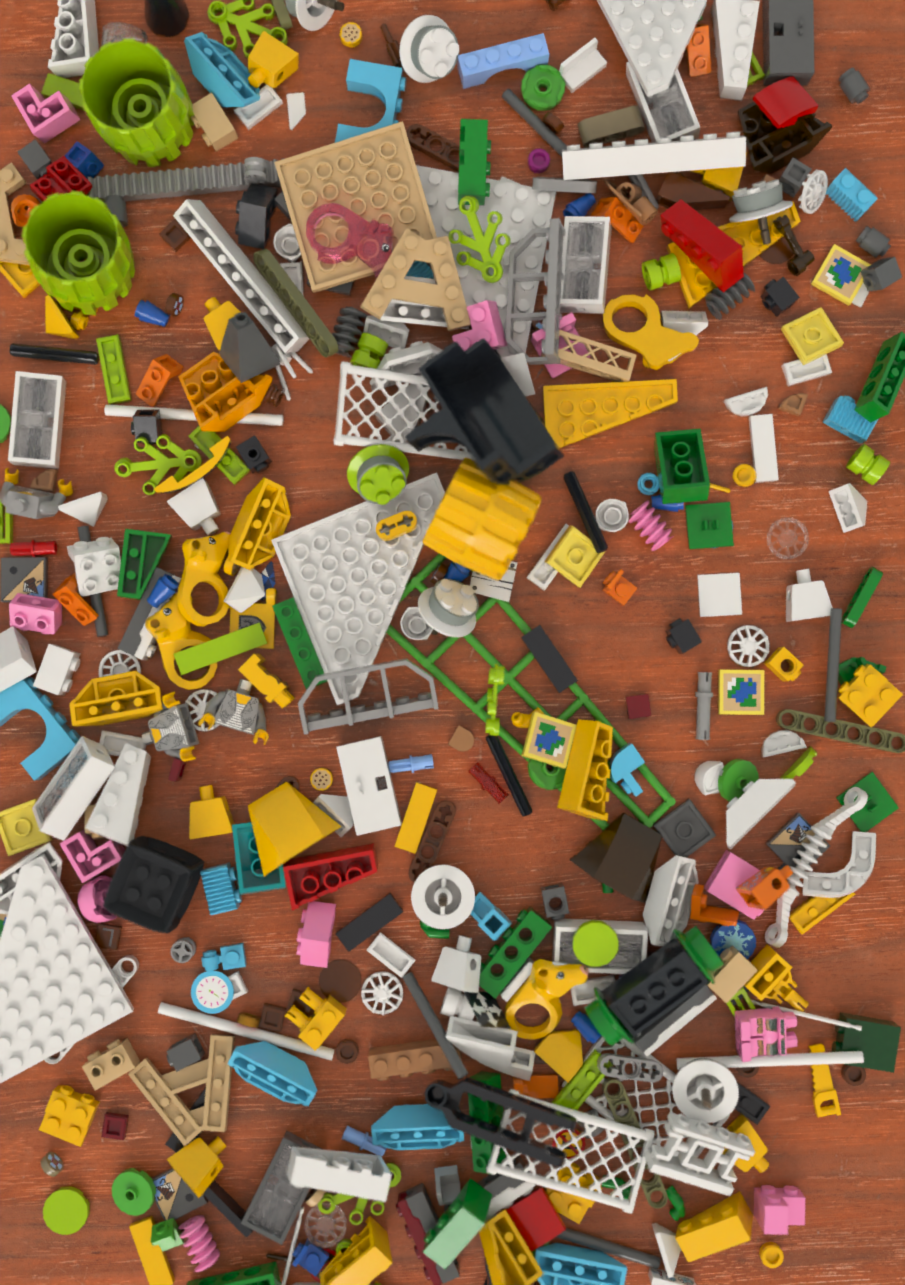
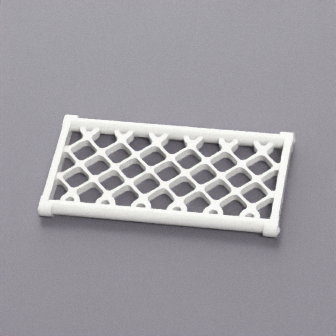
M341 362L336 427L333 439L334 445L343 446L348 444L368 447L376 444H386L407 453L463 460L464 458L474 460L468 449L459 444L455 447V450L447 449L445 443L434 444L433 447L428 446L418 452L411 444L404 443L401 437L403 431L407 428L412 430L414 428L413 423L419 418L425 422L427 420L425 413L430 409H434L435 412L439 411L436 407L439 401L437 400L434 403L427 395L430 387L423 376L351 365V362ZM347 374H352L355 384L351 388L346 389ZM365 377L374 378L377 385L371 393H368L361 384ZM387 380L396 381L398 392L393 396H390L383 387ZM409 383L417 384L420 394L415 399H411L405 391ZM355 386H358L365 395L358 403L349 394L350 390ZM378 389L387 398L380 406L371 397ZM399 393H403L408 400V404L402 409H399L393 401V398ZM345 396L353 405L347 412H343ZM421 396H424L430 404L429 408L424 412H421L415 405V401ZM365 399H368L375 408L368 416L359 407L360 403ZM388 402L396 409V414L390 419L381 410ZM408 406H412L418 413V417L412 422L408 421L403 414V411ZM353 409H357L363 417L362 421L357 425H353L347 417V414ZM375 412H378L385 421L378 429L369 420L370 416ZM397 415H400L406 422V427L400 432L391 423L392 419ZM343 419L346 420L351 428L347 435L342 434ZM363 422H367L373 431L369 438L360 437L357 427ZM385 425H388L394 432V437H392L391 441L382 440L379 433L380 429Z
M601 1036L583 1057V1063L594 1049L600 1053L603 1050L613 1049L614 1054H617V1049L626 1046L631 1050L632 1057H635L636 1054L639 1058L653 1059L661 1064L663 1076L667 1078L665 1088L654 1089L653 1083L650 1082L651 1087L649 1090L639 1091L637 1090V1080H634L635 1090L633 1092H626L627 1096H636L637 1106L633 1108V1111L638 1112L640 1128L643 1130L645 1126H656L657 1135L653 1138L651 1147L654 1143L661 1146V1141L668 1140L670 1136L660 1137L658 1127L666 1122L669 1123V1120L658 1121L656 1111L659 1108H669L670 1112L673 1113L672 1108L677 1106L676 1103L671 1102L670 1092L673 1091L671 1082H674L676 1074L651 1054L646 1056L635 1043L632 1044L625 1039L620 1040L621 1043H616L613 1046L601 1047L605 1041ZM628 1062V1063L632 1064V1070H633V1072H634V1071H635V1066H634L635 1063H634V1062ZM653 1065L652 1068L648 1071L650 1075L652 1073H656V1071H653ZM603 1078V1079L600 1081V1083H601L602 1085H603V1082L605 1081V1078ZM618 1078L620 1081L630 1080V1079ZM566 1080L563 1082L562 1087L567 1084ZM666 1091L668 1093V1103L656 1105L655 1093ZM604 1093L596 1098L589 1095L584 1101L590 1107L596 1109L604 1118L615 1121L611 1111L606 1107L607 1100ZM652 1094L653 1103L651 1106H639V1095ZM621 1104V1108L616 1110V1114L624 1116L628 1109H625L623 1104ZM654 1110L655 1119L653 1122H641V1111ZM730 1114L726 1118L714 1122L712 1126L721 1127ZM698 1145L692 1156L697 1158L705 1147ZM676 1150L673 1156L678 1157L680 1151Z
M510 1089V1093L565 1112L577 1118V1121L583 1122L585 1131L578 1136H573L571 1131L568 1130L571 1139L562 1145L558 1143L555 1135L565 1128L559 1127L556 1130H552L547 1125L549 1133L542 1138H537L533 1131L534 1127L541 1124V1122H535L532 1129L535 1140L543 1142L553 1137L557 1144L556 1148L563 1151L570 1144H575L579 1153L571 1159L566 1158L563 1167H552V1165H549L550 1171L545 1176L536 1174L534 1168L541 1161H531L526 1156L529 1161L528 1165L523 1170L514 1168L512 1161L520 1153L516 1152L513 1155H509L506 1148L494 1144L486 1167V1173L496 1175V1173L618 1207L623 1212L632 1214L646 1165L644 1155L647 1149L651 1147L655 1134L654 1130L647 1128L642 1130L519 1094V1091ZM504 1109L499 1127L506 1129V1126L510 1125L513 1132L521 1134L522 1130L520 1132L514 1130L512 1121L520 1116L526 1119V1114L519 1112L509 1118L511 1109ZM597 1127L605 1129L607 1137L596 1143L591 1133ZM619 1133L627 1135L628 1144L617 1149L613 1139ZM586 1135L590 1136L593 1145L585 1151H581L577 1141ZM640 1139L645 1140L641 1155H638L635 1145ZM606 1142H611L614 1152L607 1157H603L599 1147ZM500 1147L504 1149L507 1155L501 1164L496 1163ZM628 1148H633L636 1158L629 1163H624L621 1153ZM593 1150H597L600 1160L593 1165H588L585 1155ZM618 1156L622 1166L611 1172L607 1166V1161ZM582 1158L586 1164V1169L575 1174L571 1168V1163ZM638 1162L635 1176L632 1178L628 1168ZM604 1164L608 1174L600 1180H596L592 1171L599 1165ZM567 1166L572 1172V1177L567 1182L559 1181L556 1175L557 1171ZM622 1171H626L630 1180L622 1186H618L614 1176ZM586 1173H591L594 1179L593 1184L588 1189L580 1187L579 1177ZM608 1179H612L616 1186L610 1195L602 1193L600 1188L601 1183ZM632 1185L628 1200L623 1199L622 1190Z

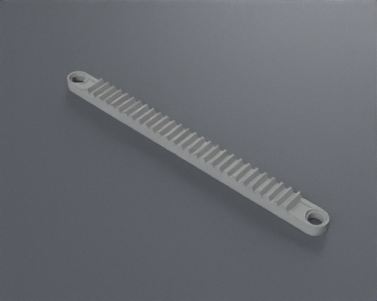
M266 160V182L252 184L281 187L274 163L278 160ZM239 162L237 165L229 163L227 166L220 164L219 166L211 165V167H193V169L186 167L184 170L176 168L174 171L167 169V171L158 170V172L149 171V173L140 172V174L133 172L131 175L123 173L121 176L114 174V176L87 177V180L93 187L86 196L97 197L105 202L106 196L120 195L124 201L241 191L247 190L251 183L244 179L246 167Z

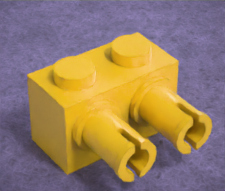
M307 987L299 999L314 1010L312 1017L306 1016L294 1004L285 1014V1017L300 1028L298 1037L316 1051L345 1016L347 1008L331 995L326 999H322Z

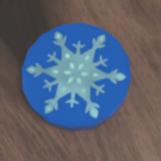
M738 920L736 926L717 925L710 936V945L719 957L725 949L733 945L748 959L756 948V937L749 925Z

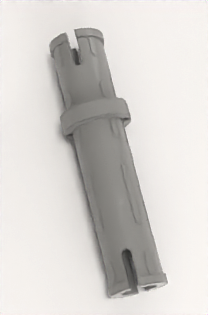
M698 672V691L695 692V697H697L695 739L710 740L711 697H713L711 692L712 672Z

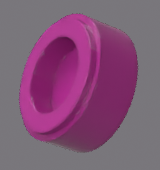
M543 149L533 150L528 156L529 169L534 173H543L548 169L550 164L548 152Z

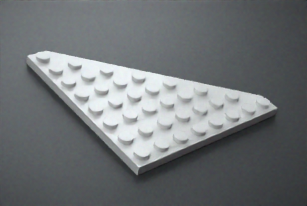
M597 0L646 96L649 97L667 90L682 60L686 46L692 38L696 24L702 16L707 0Z
M416 165L437 238L447 236L451 230L458 229L464 235L474 239L468 218L460 211L458 205L459 173ZM486 178V183H490V196L485 197V205H479V209L476 212L483 234L485 235L489 224L487 216L490 212L498 211L503 217L489 249L491 256L493 257L497 247L495 238L498 234L506 233L511 239L500 262L503 267L501 279L495 283H489L483 279L481 271L469 265H459L456 257L462 251L469 252L471 257L483 261L479 252L460 243L453 244L450 242L465 300L470 305L486 300L495 301L506 338L510 251L532 229L550 227L556 191L533 190L531 186ZM465 205V209L468 210L470 205ZM494 214L492 216V221L496 223L498 217L496 214ZM456 232L453 236L455 241H457L459 238V235ZM502 236L500 238V243L504 245L506 239L504 236ZM537 237L516 258V274L541 272L547 242L546 237ZM463 254L462 257H461V259H462V261H463L464 263H465L466 260H467V257H466L465 254ZM492 267L489 268V274L491 276L494 274V269ZM539 281L515 282L514 313H533ZM514 321L513 341L526 353L532 321ZM508 342L507 346L496 349L500 358L518 354Z
M437 472L407 484L403 493L398 498L385 505L365 501L271 540L324 674L373 665L424 546V536L445 495ZM402 511H411L415 514L418 523L412 532L390 541H383L378 537L376 525L379 521ZM406 516L403 518L404 522L397 524L398 526L406 524L409 527L413 518L408 519ZM387 525L382 526L383 530L380 531V533H385L386 535H389V530L395 528L396 526L388 528ZM369 672L345 676L349 701L360 696ZM340 678L328 679L327 682L336 704H343L344 698Z
M45 854L22 865L0 938V1083L130 1014L134 1010L132 1003Z

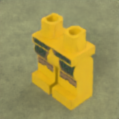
M254 653L238 670L261 693L267 695L265 699L269 703L276 702L281 708L287 707L295 699L287 690L290 685L286 681L282 682L277 675H272L262 665L266 659L261 654Z

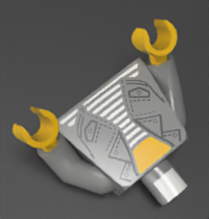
M6 468L5 482L0 492V502L6 507V513L33 519L53 517L59 511L58 506L64 503L65 496H70L73 493L72 483L70 481L65 485L64 479L59 480V492L56 494L15 486L19 482V470L17 469L16 473L10 474L9 468Z
M240 679L237 691L226 689L210 699L203 717L198 722V725L201 726L203 721H206L209 724L207 730H210L215 723L252 735L255 732L254 744L257 743L258 737L264 740V745L269 738L266 732V717L263 705L259 702L258 698L249 696L253 684L243 679Z
M174 691L163 696V710L154 713V718L148 721L150 730L142 733V740L146 745L154 743L157 751H164L167 755L179 758L184 762L195 760L196 757H193L192 749H194V745L200 743L187 703L178 705L180 701L175 700L174 694L176 693Z

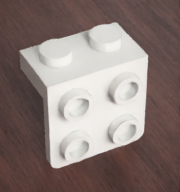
M100 537L96 541H79L74 543V545L67 546L68 555L74 562L78 592L81 596L118 589L121 558L119 546L112 538Z

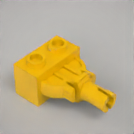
M767 944L751 961L758 971L744 986L761 1001L764 998L774 999L781 1004L783 1001L777 996L780 995L795 1010L803 1012L804 1009L801 1008L798 1002L807 1008L808 1001L804 1000L788 984L790 983L794 988L797 987V983L792 979L790 972L792 967Z

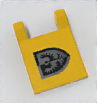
M275 588L266 589V604L254 603L242 613L230 606V633L260 623L267 644L256 648L274 649L275 612L272 606L276 604L277 590Z

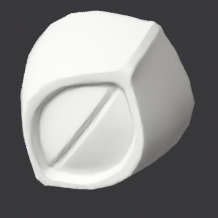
M287 224L280 228L274 236V248L284 259L295 263L301 256L293 225Z
M607 499L597 507L596 521L600 530L617 532L627 524L629 512L625 502L617 499Z
M418 607L407 608L400 621L402 632L413 640H428L433 628L424 621Z
M703 762L696 769L695 783L705 796L719 793L718 779L719 775L722 776L724 772L722 770L724 768L723 762Z

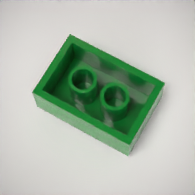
M701 428L655 433L654 454L662 504L708 500L710 481Z

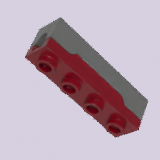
M421 1183L399 1193L396 1209L399 1216L404 1217L406 1221L405 1230L408 1237L413 1238L416 1244L414 1250L419 1260L422 1259L424 1262L423 1270L427 1280H431L433 1285H441L460 1277V1266L456 1258L444 1269L423 1253L426 1243L424 1242V1237L431 1228L434 1229L439 1220L424 1184Z

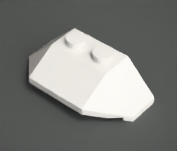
M405 276L404 278L407 280L436 284L435 280L430 278ZM394 299L391 300L380 319L382 321L447 327L442 308ZM465 300L466 306H467V307H468V306H471V305Z
M423 341L414 342L409 348L405 349L401 347L389 350L388 354L384 355L377 369L420 376L419 368L443 350L429 342L423 343ZM374 378L370 380L372 391L377 387ZM387 380L383 387L396 385V381Z
M758 779L755 783L753 781L749 782L743 789L745 793L739 799L734 797L726 806L729 808L726 811L727 847L731 850L795 787L796 782L793 779Z
M50 842L35 849L0 873V914H8L23 864L45 854L60 880L63 860Z
M676 855L654 872L643 911V918L651 944L664 946L673 938H678L673 931L674 929L683 932L687 926L691 912L692 892L695 884H699L695 867L696 861L694 859Z

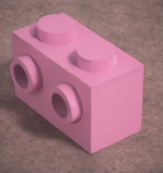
M17 593L9 603L10 627L13 626L23 631H37L42 634H55L62 625V604L56 599Z

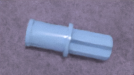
M432 754L418 757L409 755L408 759L393 760L388 763L390 773L403 771L414 773L417 770L434 769Z
M348 1125L346 1126L342 1140L359 1146V1150L365 1149L376 1155H384L386 1148L381 1145H373L372 1137L369 1136L368 1132L363 1133Z

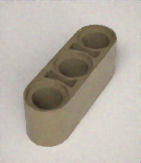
M630 106L593 116L578 123L584 148H589L590 143L606 144L638 135L645 130L639 106Z

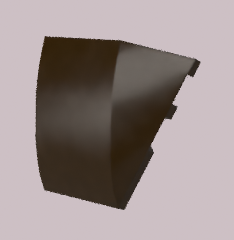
M755 102L738 110L753 170L769 174L787 166L792 158L798 160L809 154L832 128V124L828 122L823 123L815 118L816 114L814 113L798 117L795 125L777 129Z
M622 813L602 830L598 837L592 842L587 843L582 851L571 857L570 861L596 880L630 899L646 903L662 834Z

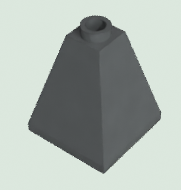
M246 312L237 313L228 320L219 355L240 383L280 365L279 359Z

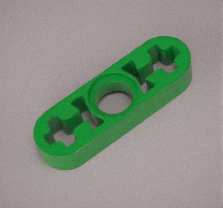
M873 566L869 568L842 616V624L849 628H853L856 625L882 578V571Z

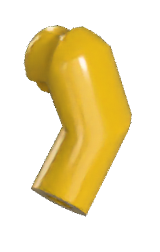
M539 707L530 714L515 712L511 716V721L516 727L529 729L532 713H544Z

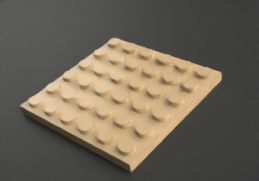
M403 121L274 162L313 293L380 273L392 254V243L394 250L406 228L425 240L437 238ZM383 243L389 245L390 248L388 252L382 251L381 247Z

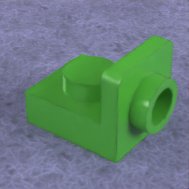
M174 1218L152 1226L151 1244L153 1246L159 1245L162 1252L184 1244V1238L181 1239L179 1236L182 1232L178 1229L179 1226Z

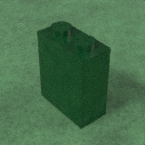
M840 1012L838 1021L862 1026V1029L860 1031L851 1027L835 1025L837 1036L836 1041L832 1043L831 1051H862L864 1063H849L845 1065L894 1073L901 1027L893 1021Z

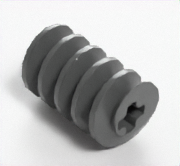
M744 273V277L724 293L718 287L714 288L712 293H708L705 300L707 308L718 320L722 319L720 311L728 314L727 306L732 309L736 308L734 300L740 304L743 302L742 296L745 298L750 296L748 289L755 292L752 280Z
M345 307L339 311L341 316L336 319L338 325L333 327L336 333H332L338 344L337 354L352 358L348 351H355L356 349L351 343L359 342L354 335L362 334L357 327L365 326V323L360 318H366L368 315L356 308Z

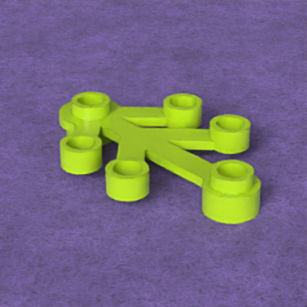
M237 0L227 5L221 1L212 2L208 8V17L211 22L219 25L224 37V46L231 51L237 48V41L235 36L231 35L227 22L236 26L244 46L243 52L247 59L250 55L247 53V50L253 49L255 46L251 42L247 31L258 36L265 31L276 39L282 38L283 40L280 42L285 45L287 44L288 38L283 28L275 27L269 30L253 23L262 18L272 20L275 17L274 7L271 4L266 3L261 8L252 11L255 8L254 0ZM246 1L252 2L250 5H245ZM241 9L248 11V13L241 16L232 14ZM266 10L272 11L270 14L264 13ZM222 12L221 15L216 16V13ZM229 40L234 41L231 45H228L227 42Z
M465 196L460 200L459 209L467 216L475 240L457 229L449 232V241L453 244L460 243L479 252L483 261L471 257V254L467 251L459 252L456 260L459 265H469L481 271L485 281L495 283L503 275V267L500 262L506 247L511 242L510 236L506 233L496 236L495 243L497 247L492 257L489 249L497 227L503 220L502 214L498 211H492L488 214L487 221L489 224L484 235L476 215L479 209V202L473 196ZM467 201L470 204V208L468 210L465 209V203ZM494 214H496L498 217L496 223L492 221V216ZM455 232L459 235L457 241L453 237ZM502 236H504L506 239L504 245L500 243V238ZM463 254L467 257L465 263L461 259ZM490 267L494 269L492 276L489 274Z
M162 434L156 440L157 446L160 449L167 448L177 456L168 458L149 444L145 437H138L134 441V448L139 452H146L155 460L132 462L128 458H121L116 462L114 470L120 477H128L132 472L158 469L142 487L145 494L153 495L156 491L147 490L146 485L150 484L153 488L157 487L171 467H179L174 477L178 482L181 481L188 471L193 472L201 466L202 459L200 454L193 449L183 450L172 442L168 435ZM160 439H166L167 445H162ZM143 441L145 443V447H139L137 442ZM186 458H192L194 464H188ZM124 465L127 468V472H122L119 467Z
M495 663L494 668H490L488 684H493V688L487 689L488 715H491V718L486 719L485 733H490V736H499L500 718H495L497 685H503L504 666H499L497 663Z
M386 1163L390 1172L394 1174V1178L390 1179L389 1189L396 1186L401 1179V1170L394 1163ZM326 1192L318 1202V1209L324 1214H329L333 1212L336 1205L355 1196L341 1193L333 1195ZM359 1197L355 1209L351 1211L349 1219L353 1225L362 1223L363 1211L368 1201L367 1198ZM374 1200L371 1203V1212L376 1216L381 1215L384 1212V1202ZM324 1201H329L331 1203V1206L329 1208L323 1207L322 1203ZM378 1203L382 1206V1209L376 1211L373 1206ZM355 1213L361 1216L357 1221L352 1218V1215Z

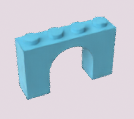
M350 59L346 77L348 91L376 96L384 103L386 111L383 118L371 127L362 128L338 124L335 143L399 123V120H396L397 112L401 113L403 99H400V94L406 88V77H403L402 68Z
M27 677L0 692V727L24 709L33 710L43 718L46 725V737L43 744L20 763L35 781L44 778L66 760L81 737L74 729L71 730L67 726V719L64 715L55 711L52 707V700L47 695H42L38 688L33 686L35 680L32 677Z

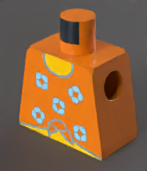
M783 863L778 868L764 867L735 889L748 907L765 910L790 888L786 879L793 872L786 863Z

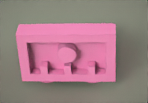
M572 312L562 317L559 330L579 336L574 327L576 318ZM543 328L532 333L531 342L539 357H541L542 340H545L546 334ZM559 336V349H562L567 344L564 338ZM577 343L573 345L578 355L583 356L588 353L584 344ZM544 364L551 378H555L572 369L562 364Z

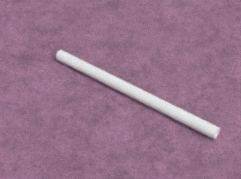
M105 405L106 416L133 417L137 410L160 409L161 419L197 421L192 409ZM249 413L237 423L283 426L284 416Z
M164 1002L160 1003L158 1009L159 1014L261 1042L266 1041L272 1045L331 1061L335 1049L321 1045L315 1051L303 1040L259 1028L248 1027L237 1022Z
M862 1051L793 1053L782 1056L779 1054L775 1056L763 1055L751 1057V1061L742 1062L739 1056L676 1058L677 1070H680L688 1062L697 1058L713 1059L726 1068L864 1063Z

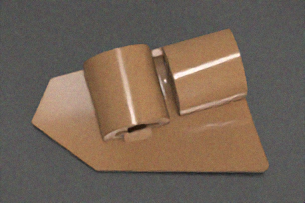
M604 179L609 189L641 225L648 224L658 214V210L646 196L642 197V190L637 184L625 182L617 187L609 179ZM628 189L631 190V191H630V195H631L630 198L627 197V196L629 195V193L627 192Z

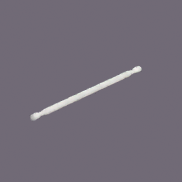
M751 999L753 1005H760L770 1009L777 1007L776 1005L757 1002ZM779 1006L782 1012H793L798 1016L843 1027H851L860 1031L862 1029V1026L852 1025L847 1022Z
M300 1207V1214L297 1219L281 1285H286L304 1207Z

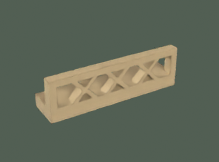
M559 330V336L563 337L567 344L566 347L559 349L560 364L615 382L630 381L636 354ZM577 343L584 344L588 353L583 356L578 355L573 345ZM599 349L604 350L609 360L604 363L599 362L594 352ZM622 356L629 359L626 370L618 367L615 361L616 358Z

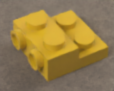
M862 664L854 671L853 675L855 677L849 683L846 681L839 687L837 698L872 728L903 694L872 665L866 664L864 666Z
M58 1085L51 1094L39 1130L81 1147L100 1101L95 1100L90 1094L75 1092L70 1086Z
M571 1163V1168L575 1174L582 1171L576 1163ZM565 1166L558 1170L556 1175L559 1181L567 1182L572 1177V1172L569 1167ZM586 1173L579 1177L578 1181L580 1187L588 1189L593 1184L594 1179L591 1173ZM593 1173L595 1179L600 1180V1178ZM544 1188L556 1211L577 1224H580L588 1208H592L595 1202L551 1188Z

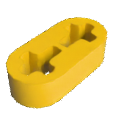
M402 511L379 521L376 525V533L383 541L393 540L415 530L418 523L417 518L411 511ZM406 516L408 517V519L413 518V521L410 522L411 526L407 527L406 524L400 526L397 525L404 522L403 518ZM387 525L388 528L396 526L395 528L389 530V535H386L385 533H380V531L383 530L382 526Z

